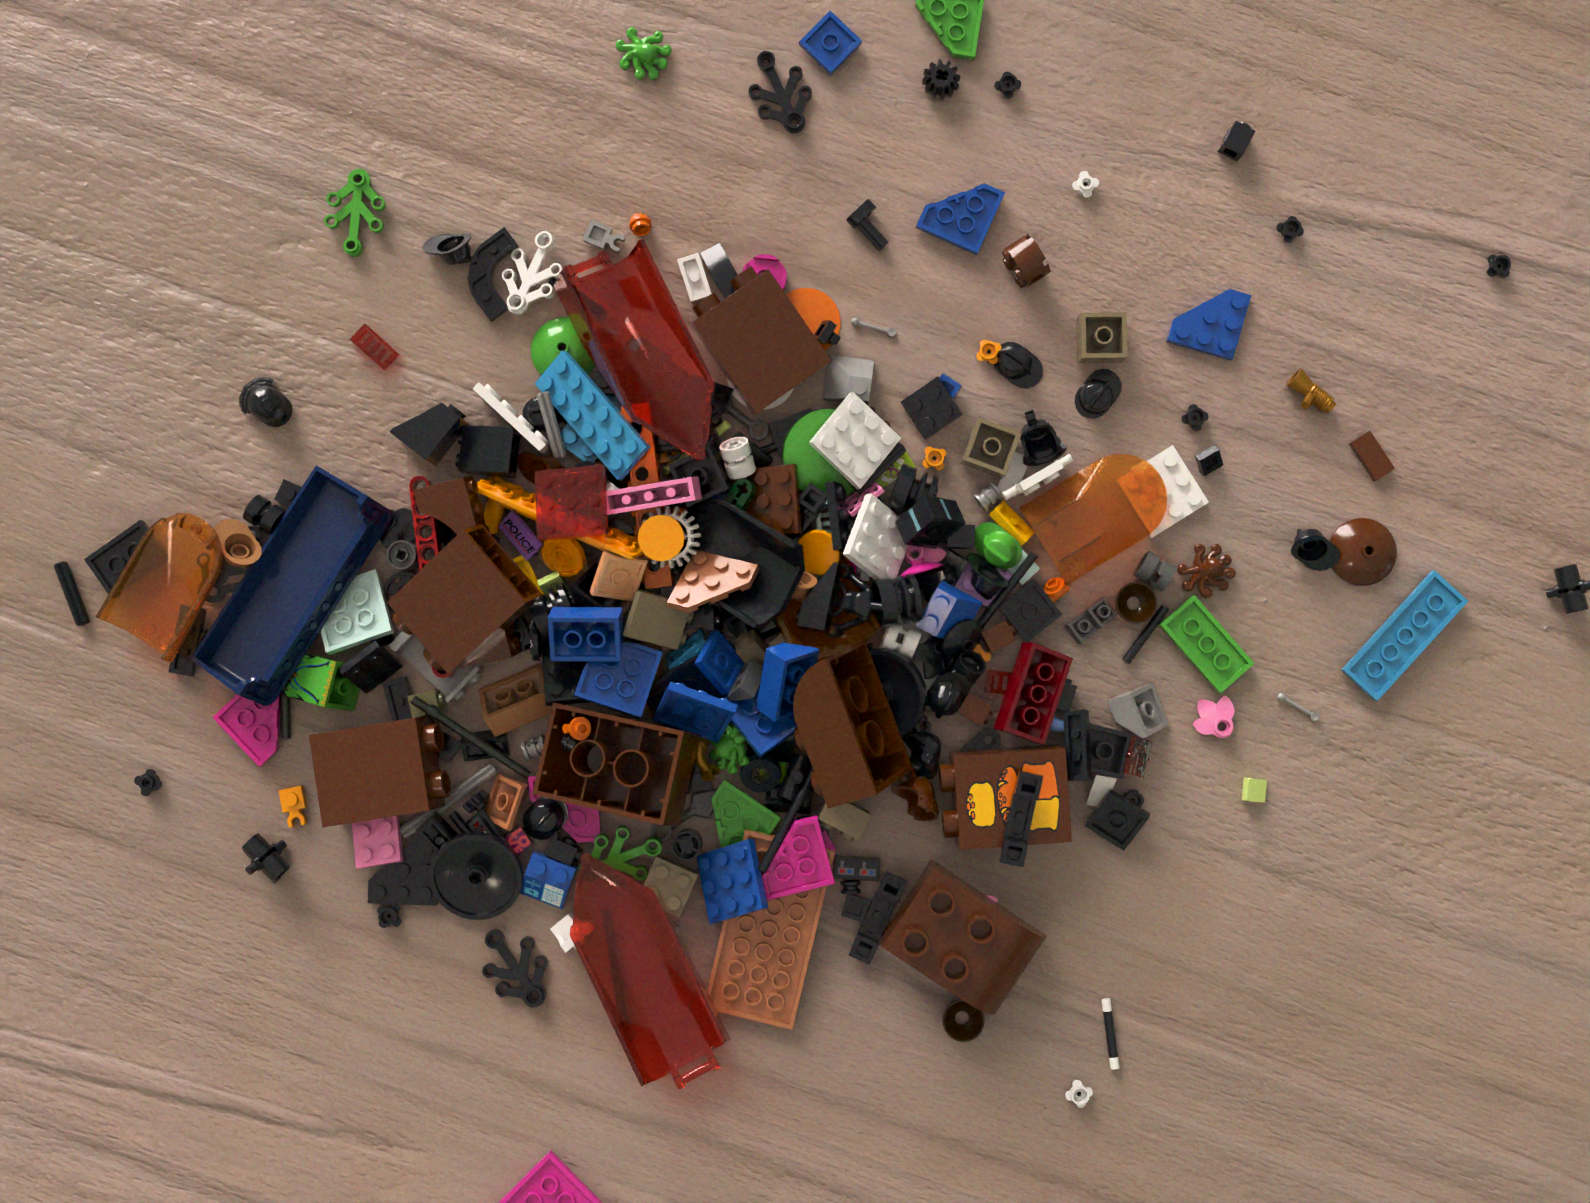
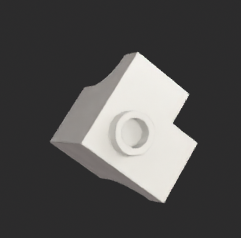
M570 912L550 930L566 953L572 947L576 950L586 942L584 937L594 930L597 925L592 918L582 921Z

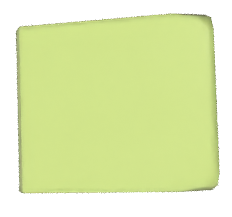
M1244 777L1241 800L1265 803L1267 780Z

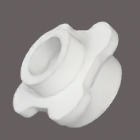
M1082 171L1079 174V179L1073 182L1072 188L1080 195H1083V197L1089 198L1092 195V190L1098 187L1099 180L1089 176L1087 171Z
M1074 1080L1071 1089L1066 1091L1065 1097L1069 1101L1072 1100L1077 1107L1083 1108L1088 1102L1089 1097L1092 1096L1093 1091L1090 1087L1082 1085L1080 1080Z

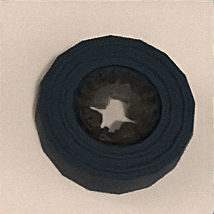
M757 754L749 756L748 765L742 766L740 770L743 784L751 791L758 793L771 791L778 786L782 775L778 760L768 754L761 758ZM760 769H762V772H765V775H760V773L757 771H760Z

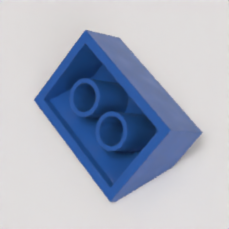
M552 607L548 616L551 661L621 662L623 644L622 607Z
M781 643L766 648L756 709L774 722L793 716V702L797 685L805 672L818 662L820 650L816 647Z

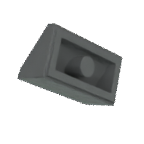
M754 658L747 662L741 668L727 699L729 701H736L755 697L761 682L763 665Z

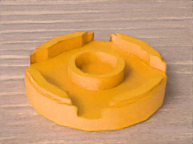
M656 515L643 522L639 529L638 542L640 549L647 557L656 561H666L680 553L684 546L685 534L680 523L673 517Z
M812 530L798 541L803 546L805 569L812 574L824 575L833 562L839 563L841 559V552L833 550L831 534L824 530Z
M559 533L551 535L544 542L541 550L543 561L552 571L559 572L560 576L572 577L577 575L585 565L586 556L584 549L578 541L569 535Z

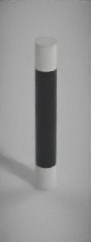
M1104 998L1101 999L1110 1069L1115 1070L1120 1067L1111 999Z

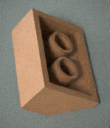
M541 663L478 689L484 720L495 737L551 714L552 706H546L543 665Z

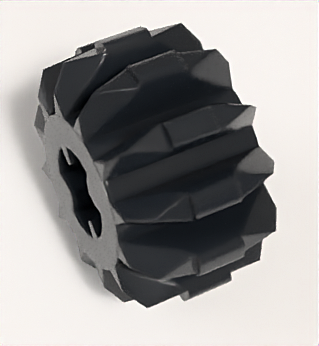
M941 59L938 60L937 65L931 62L929 69L924 70L923 75L925 77L922 79V84L927 85L925 87L926 93L933 91L932 98L939 94L940 99L943 100L945 94L951 97L953 96V90H958L959 88L957 82L960 81V75L956 74L958 68L957 66L950 68V60L946 62V65L943 64Z

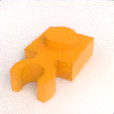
M304 785L278 790L282 813L289 812L290 814L287 819L289 828L295 827L294 819L296 817L300 819L301 825L307 824V817L301 810L308 808Z

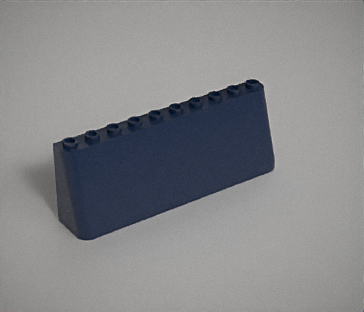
M316 465L264 544L261 557L258 561L251 564L190 659L239 696L263 706L272 704L278 698L392 519L391 511Z

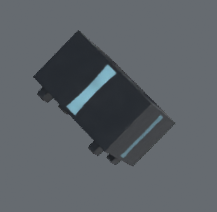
M922 495L917 503L908 511L903 512L900 518L895 521L905 545L933 549L939 547L966 523L955 500Z

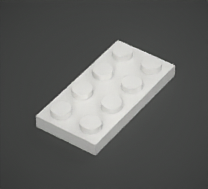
M479 382L475 385L473 390L543 455H549L552 452L548 447L550 442L539 431L533 433L534 427L523 416L520 415L517 418L515 415L518 412L505 400L500 402L499 400L502 397L488 384L484 387Z

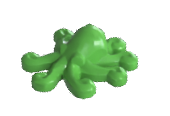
M634 27L627 29L626 35L633 43L625 44L623 40L616 42V49L619 52H627L620 60V68L627 71L630 68L629 61L633 60L636 70L634 76L637 80H642L645 77V71L641 65L649 72V78L656 80L659 76V71L652 65H658L660 70H665L667 68L666 59L657 56L658 54L664 57L669 56L672 52L669 45H664L663 47L652 45L663 41V34L660 31H656L653 36L640 40Z
M729 723L725 729L727 733L722 734L717 743L710 741L715 746V749L710 751L709 756L712 760H718L716 765L719 769L727 768L729 774H736L738 771L737 762L742 766H746L749 763V758L746 756L743 744L745 741L744 737L734 725L732 726Z

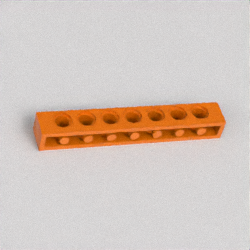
M651 404L621 407L622 415L631 425L636 422L641 423L642 432L640 435L651 447L630 470L631 480L627 482L628 488L661 482ZM643 467L649 473L648 478L644 481L638 478V471ZM665 506L631 511L632 517H636L637 526H634V536L638 537L639 528H641L642 521L647 513L652 512L657 515V508H661L663 513H665ZM646 558L648 562L641 580V584H645V589L675 585L674 574H671L668 561L665 567H660L658 571H654L650 568V561L652 559Z

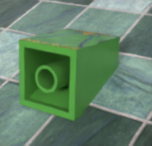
M306 652L285 685L282 695L322 707L354 711L360 688L345 678L338 668L346 662Z

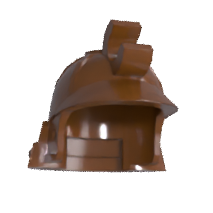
M912 769L908 772L909 778L904 776L899 778L898 781L901 784L892 787L891 791L893 794L907 800L908 814L914 816L913 820H937L939 810L934 788L927 778L915 777V770Z

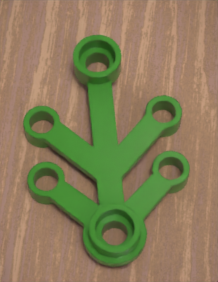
M363 169L353 170L348 176V184L338 192H330L326 197L327 203L331 207L336 208L341 205L344 198L353 192V198L348 204L334 215L328 214L324 218L325 225L329 229L334 230L339 227L340 222L351 214L349 236L343 243L344 251L351 257H358L363 252V245L358 240L361 215L369 223V228L374 233L378 234L384 230L383 222L375 218L362 202L364 192L371 200V205L376 211H383L386 208V201L381 196H378L370 187V175ZM357 177H362L360 183L355 182ZM333 197H337L335 203H331ZM377 201H382L380 207L375 206ZM330 219H335V223L333 225H329L328 222ZM375 223H380L378 229H373ZM350 243H355L353 249L348 248Z
M620 825L617 827L616 838L608 857L598 861L602 849L606 848L609 842L607 834L599 833L595 838V846L590 858L583 860L579 864L578 874L585 881H594L598 878L613 884L618 889L626 886L627 876L624 873L614 875L604 869L612 867L634 876L637 880H645L648 875V868L645 865L634 866L625 861L643 854L650 857L659 855L662 849V841L656 836H650L644 841V844L620 853L624 841L630 835L629 827ZM620 830H625V831L627 832V834H626V835H620V834H619V831H620ZM603 838L606 842L601 844L598 842V839ZM655 842L657 843V846L651 847L649 843ZM591 866L594 871L589 872L586 870V867ZM643 870L645 874L639 875L637 871ZM622 878L624 882L618 883L616 879Z

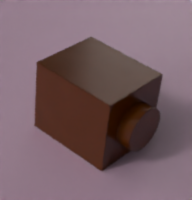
M1006 620L983 630L981 632V639L987 651L992 653L1016 641L1014 636L1017 634L1011 623L1007 624Z
M968 693L960 704L957 713L978 726H982L983 723L987 724L993 714L990 710L993 706Z

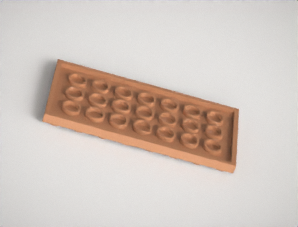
M745 829L743 841L754 839L760 865L775 836ZM826 848L832 867L835 850ZM827 886L767 900V909L723 921L703 1008L793 1030Z

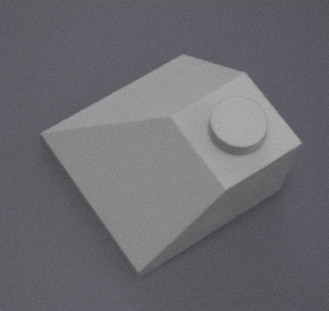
M829 355L831 362L828 363L823 400L842 402L850 392H854L868 405L874 361Z
M1153 682L1108 700L1110 712L1114 716L1116 723L1141 738H1146L1169 725Z

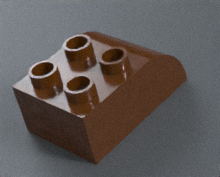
M865 639L817 662L805 672L797 685L794 695L793 712L797 724L795 740L799 749L808 754L813 767L811 774L813 789L818 796L824 797L828 809L877 795L913 769Z
M553 703L532 794L658 825H680L700 734L594 710ZM576 717L588 719L591 724L589 736L584 740H580L572 748L571 753L568 751L564 752L563 746H561V741L566 734L563 733V725L570 724Z
M931 859L885 928L881 940L884 949L964 1002L983 1012L996 1014L1047 936Z

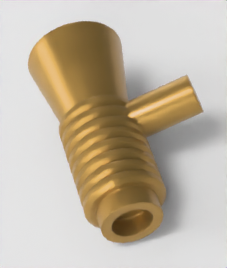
M1302 368L1297 370L1286 383V386L1303 395L1304 399L1301 402L1303 409H1308L1313 404L1320 412L1328 414L1336 406L1334 398L1319 385L1314 384Z

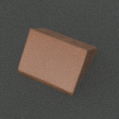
M497 773L487 801L488 804L484 810L493 823L510 831L517 827L529 792V784Z

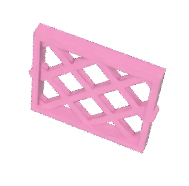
M873 482L871 484L873 486L868 487L858 498L856 497L860 494L854 491L845 499L849 515L854 517L859 513L862 505L861 501L864 499L866 492L873 494L877 498L884 492L883 488Z

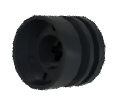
M902 464L887 507L901 513L906 504L911 508L922 495L936 497L939 476L933 475L929 484L926 483L928 472L925 471L921 479L917 480V468Z
M908 574L905 578L897 576L895 587L890 578L873 580L872 590L875 602H882L883 612L874 611L877 623L881 628L896 626L899 615L904 624H909L910 619L914 623L921 621L922 596L914 574Z
M562 582L556 585L559 595L550 587L548 588L549 600H546L542 595L528 608L538 630L547 642H549L548 616L552 607H576L572 593Z

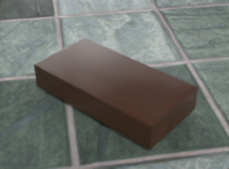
M1371 431L1366 432L1349 443L1373 481L1380 479L1395 469Z

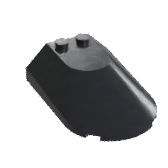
M706 499L705 502L690 507L687 510L688 513L685 519L693 516L695 519L690 523L691 526L699 525V528L694 529L693 532L694 534L701 533V537L694 538V541L700 542L699 547L692 546L694 550L758 565L759 571L749 589L744 591L739 589L729 593V597L715 603L751 627L763 629L786 610L805 571L803 546L730 502L720 499ZM679 521L681 527L683 528L684 533H687L686 528H685L684 525ZM688 539L685 540L684 546L680 553L685 549ZM682 558L683 566L675 565L680 576L688 563L684 558Z

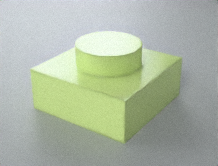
M557 571L537 580L539 587L548 600L550 599L548 588L552 587L556 594L559 595L556 585L562 582L568 589Z

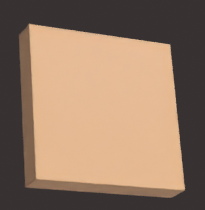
M603 551L590 589L591 595L633 601L635 593L639 589L648 560L640 556L630 560L614 552Z

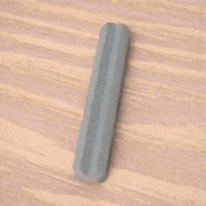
M549 392L538 393L537 399L553 456L556 459L566 456V451Z

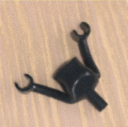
M846 564L840 565L845 567L847 571L844 575L839 574V577L850 579L864 592L848 591L845 598L844 611L846 614H854L859 617L841 625L830 623L829 625L835 626L836 631L834 634L828 633V636L840 638L845 630L868 621L873 611L883 612L882 602H875L872 588L855 575V570L852 566Z

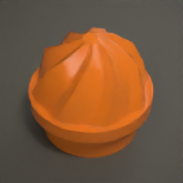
M640 212V214L635 213L631 217L629 227L634 235L645 236L651 230L652 223L646 214L643 215Z

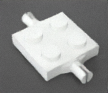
M1067 454L1017 485L1013 484L1012 487L1002 492L1004 499L1007 501L1016 494L1018 496L1022 493L1027 496L1040 487L1039 483L1043 482L1046 485L1060 476V470L1074 462L1071 455Z

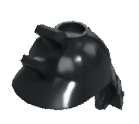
M259 377L244 385L239 396V406L244 415L251 413L258 420L271 427H279L289 421L293 411L292 404L281 392L275 389L272 384L274 379Z
M1033 409L1024 412L1027 424L1022 428L1020 437L1024 448L1023 464L1038 466L1061 457L1067 447L1057 437L1055 430L1049 422L1043 419L1037 420Z
M929 721L923 722V730L919 728L918 723L912 729L913 732H908L901 737L911 750L909 759L916 776L933 779L937 774L941 742L935 734L929 733L931 729Z

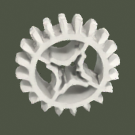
M665 506V513H663L661 508H657V515H668L680 521L687 530V533H684L685 540L688 539L685 549L674 558L661 561L660 567H665L667 561L669 568H674V561L677 562L679 567L683 566L682 558L689 562L691 558L688 553L692 555L697 554V551L692 546H700V542L694 541V538L701 537V533L694 534L693 530L698 529L699 525L691 526L690 523L695 518L691 516L685 519L688 513L686 510L679 515V507H675L673 513H671L670 506ZM652 512L648 514L649 517L656 516ZM652 560L653 564H656L658 562L656 560Z

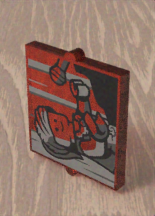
M1131 736L1123 773L1144 778L1152 741Z

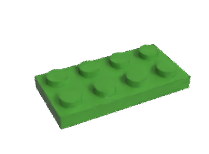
M1195 595L1189 597L1158 624L1218 693H1222L1255 664Z

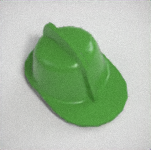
M985 522L975 529V549L980 555L985 557L989 564L998 568L1008 569L1019 563L1022 557L1021 545L1001 526L993 522Z

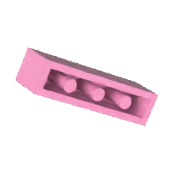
M698 476L602 492L606 515L702 499Z

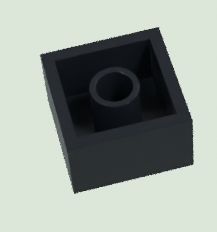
M708 446L668 465L674 480L696 476L699 478L702 499L685 502L687 508L706 501V499H711L732 488L730 479L715 446Z
M1089 724L1091 771L1123 779L1133 734Z

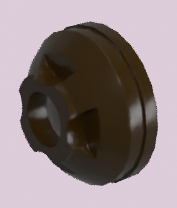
M1132 582L1124 585L1118 591L1115 598V608L1118 615L1125 621L1142 623L1154 615L1157 608V598L1154 591L1148 585L1141 582ZM1130 597H1136L1139 600L1138 609L1131 610L1128 608L1127 600Z
M961 999L952 1001L943 1012L942 1023L944 1030L948 1036L956 1041L969 1042L974 1040L984 1028L983 1012ZM960 1011H965L969 1016L968 1021L964 1024H959L955 1020L956 1014Z

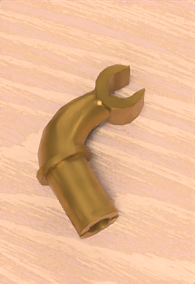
M700 737L694 763L700 769L703 781L717 780L713 775L720 774L718 766L710 765L705 757L710 740Z

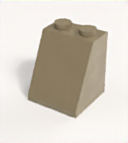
M639 588L635 593L623 636L678 650L679 645L684 646L688 633L684 632L686 623L691 624L695 611L687 613L668 608L667 601L669 597Z

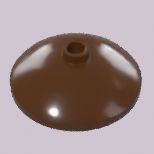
M1358 518L1347 521L1339 526L1330 538V542L1340 551V559L1332 569L1347 583L1357 586L1378 583L1389 575L1395 565L1397 557L1395 540L1390 531L1375 520ZM1366 547H1369L1371 550L1369 555L1365 553Z

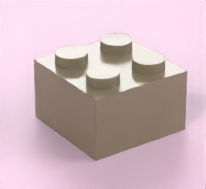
M1127 312L1080 313L1076 319L1077 363H1122L1128 358Z
M978 417L960 463L1003 479L1008 472L1021 432Z
M824 801L817 816L821 826L831 831L833 828L840 830L842 837L853 842L854 838L860 840L872 814L852 802L828 809Z
M659 854L652 864L638 900L680 918L697 880L699 871Z

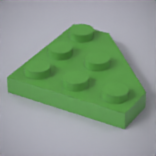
M916 0V9L950 55L962 59H975L984 0Z
M725 778L711 798L721 848L743 841L745 829L771 834L781 819V816Z

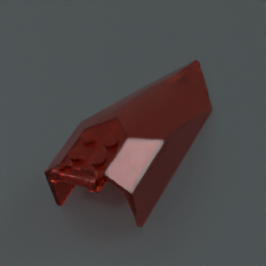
M644 239L638 240L630 254L616 264H612L607 252L602 251L597 254L598 256L573 266L571 264L564 266V270L559 272L553 287L584 349L630 418L679 450L697 459V461L704 460L706 458L705 447L706 442H708L712 406H710L711 396L714 392L715 383ZM600 264L604 267L584 277L578 278L577 276L578 273Z
M582 854L573 905V925L570 927L569 935L641 1087L671 1073L676 1086L680 1090L686 1087V1083L713 1069L715 1071L721 1068L713 1050L729 1042L731 1038L698 971L655 892L606 863L595 859L590 854ZM706 1054L709 1061L683 1075L679 1073V1068Z

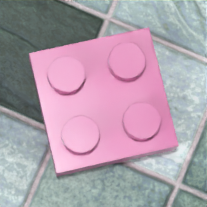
M399 816L352 823L357 869L404 861Z

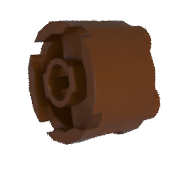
M1029 234L1010 244L1002 252L1004 257L1002 259L1003 263L1009 271L1011 269L1014 270L1016 275L1014 279L1021 289L1023 287L1027 288L1051 272L1049 264L1045 266L1043 264V261L1046 259L1035 240L1029 237Z

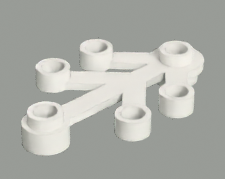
M547 231L538 233L535 238L538 250L529 269L525 262L527 255L522 249L516 248L511 253V258L515 261L522 280L519 290L515 283L517 274L510 268L502 272V279L506 282L510 293L507 298V306L513 314H523L528 309L529 303L543 297L551 299L555 295V289L548 283L543 284L540 289L528 293L531 286L551 277L559 279L564 275V268L558 263H553L550 268L538 273L547 251L552 250L555 246V238ZM550 240L549 243L546 246H544L545 242ZM521 253V257L516 259V256ZM559 268V272L554 274V270ZM512 273V277L507 279V276ZM550 288V292L545 294V290ZM521 301V304L516 307V304Z

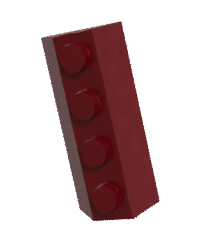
M1022 642L993 729L1045 745L1073 658L1033 642Z

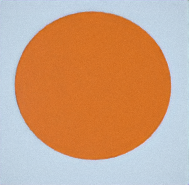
M799 288L786 294L813 335L822 321L830 320L837 326L833 332L837 335L839 334L841 326L839 310L828 295L812 288ZM827 342L821 344L825 351L832 346Z

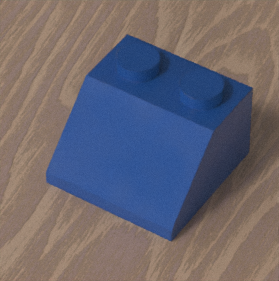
M942 580L924 610L921 621L916 626L935 637L944 639L948 630L956 623L966 619L974 620L983 602Z

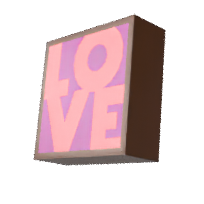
M522 825L504 837L517 855L534 845V842Z

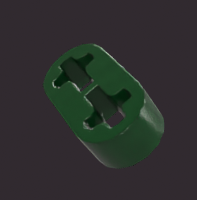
M748 479L737 480L724 501L730 502L745 511L756 493L755 484ZM742 485L746 486V489L748 490L747 494L743 493V490L741 489Z

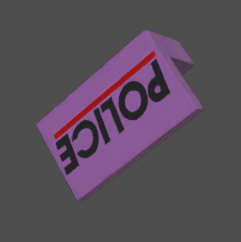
M512 510L498 527L528 561L539 555L538 550L543 544L516 511Z

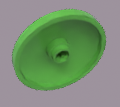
M818 409L803 415L792 425L786 435L782 450L783 464L797 465L798 486L801 492L811 482L826 493L825 483L831 481L843 484L846 496L855 491L852 484L808 444L836 409Z

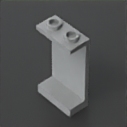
M402 631L389 645L394 652L402 654L446 696L445 700L447 702H453L454 700L458 702L466 694L465 689L469 684L473 686L482 677L480 673L484 669L480 665L459 668L454 675L448 678L435 676L431 665L423 655L425 647L414 634L408 635ZM440 670L443 674L447 673L445 670Z

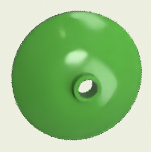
M569 317L555 318L543 324L534 335L531 344V358L537 371L542 375L561 353L559 346L565 344L566 349L564 351H567L589 375L598 360V354H595L594 335L591 329L583 322Z

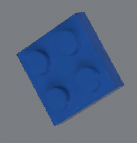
M831 11L799 41V46L830 75L862 44V40Z
M715 630L708 636L694 664L722 695L730 692L744 662L718 630Z

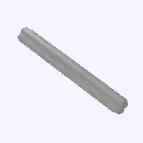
M492 763L488 764L453 789L450 796L444 798V807L421 812L400 827L402 835L405 838L411 836L434 812L437 811L439 814H442L498 773L496 767Z

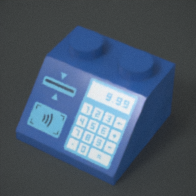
M536 850L532 853L524 874L520 894L563 910L579 866L576 864L569 866L545 855L544 852Z

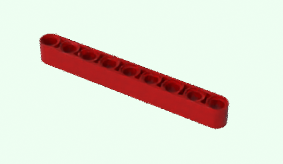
M416 476L409 483L419 571L430 562L425 558V553L428 549H433L435 556L442 550L438 520L432 516H423L419 513L413 490L417 489V485L420 482H426L427 486L433 485L429 479L423 476ZM430 526L432 534L430 537L424 538L422 531L425 527ZM432 667L433 673L439 678L451 677L456 672L455 670L449 674H443L440 670Z

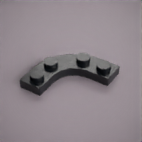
M505 227L485 240L477 248L470 261L468 284L471 294L491 322L509 310L493 285L492 274L494 268L503 258L519 247Z

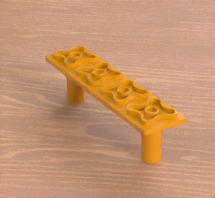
M494 475L477 482L478 493L488 497L484 520L485 524L489 527L490 534L498 533V526L502 521L505 508L602 551L614 552L630 560H634L644 554L640 549L638 537L627 535L617 528L606 527L603 522L595 521L573 510L565 509L562 505L547 500L540 494L524 491V488L520 485L509 483L503 478Z

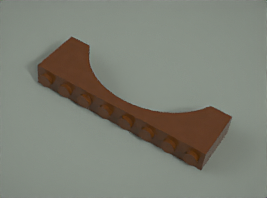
M473 475L413 490L419 513L440 520L457 535L463 529L483 524L490 533L489 527L485 524L484 507L479 501L477 494L478 485L473 479ZM514 622L474 659L461 668L512 658L519 654L520 641L513 631Z

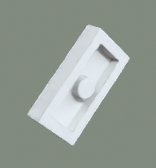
M699 253L677 259L691 304L702 301L712 294Z

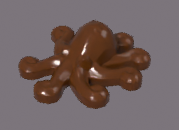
M1197 544L1194 546V551L1196 552L1193 561L1194 566L1187 568L1186 565L1180 564L1177 567V572L1181 576L1192 574L1190 581L1182 583L1183 590L1187 592L1192 591L1197 583L1202 597L1209 598L1213 593L1210 588H1206V584L1218 586L1221 591H1225L1229 587L1228 581L1225 579L1218 580L1215 577L1226 576L1232 579L1236 576V572L1231 567L1223 569V565H1230L1232 562L1229 555H1223L1219 560L1215 558L1222 551L1219 544H1213L1211 552L1204 559L1202 557L1206 550L1205 546Z

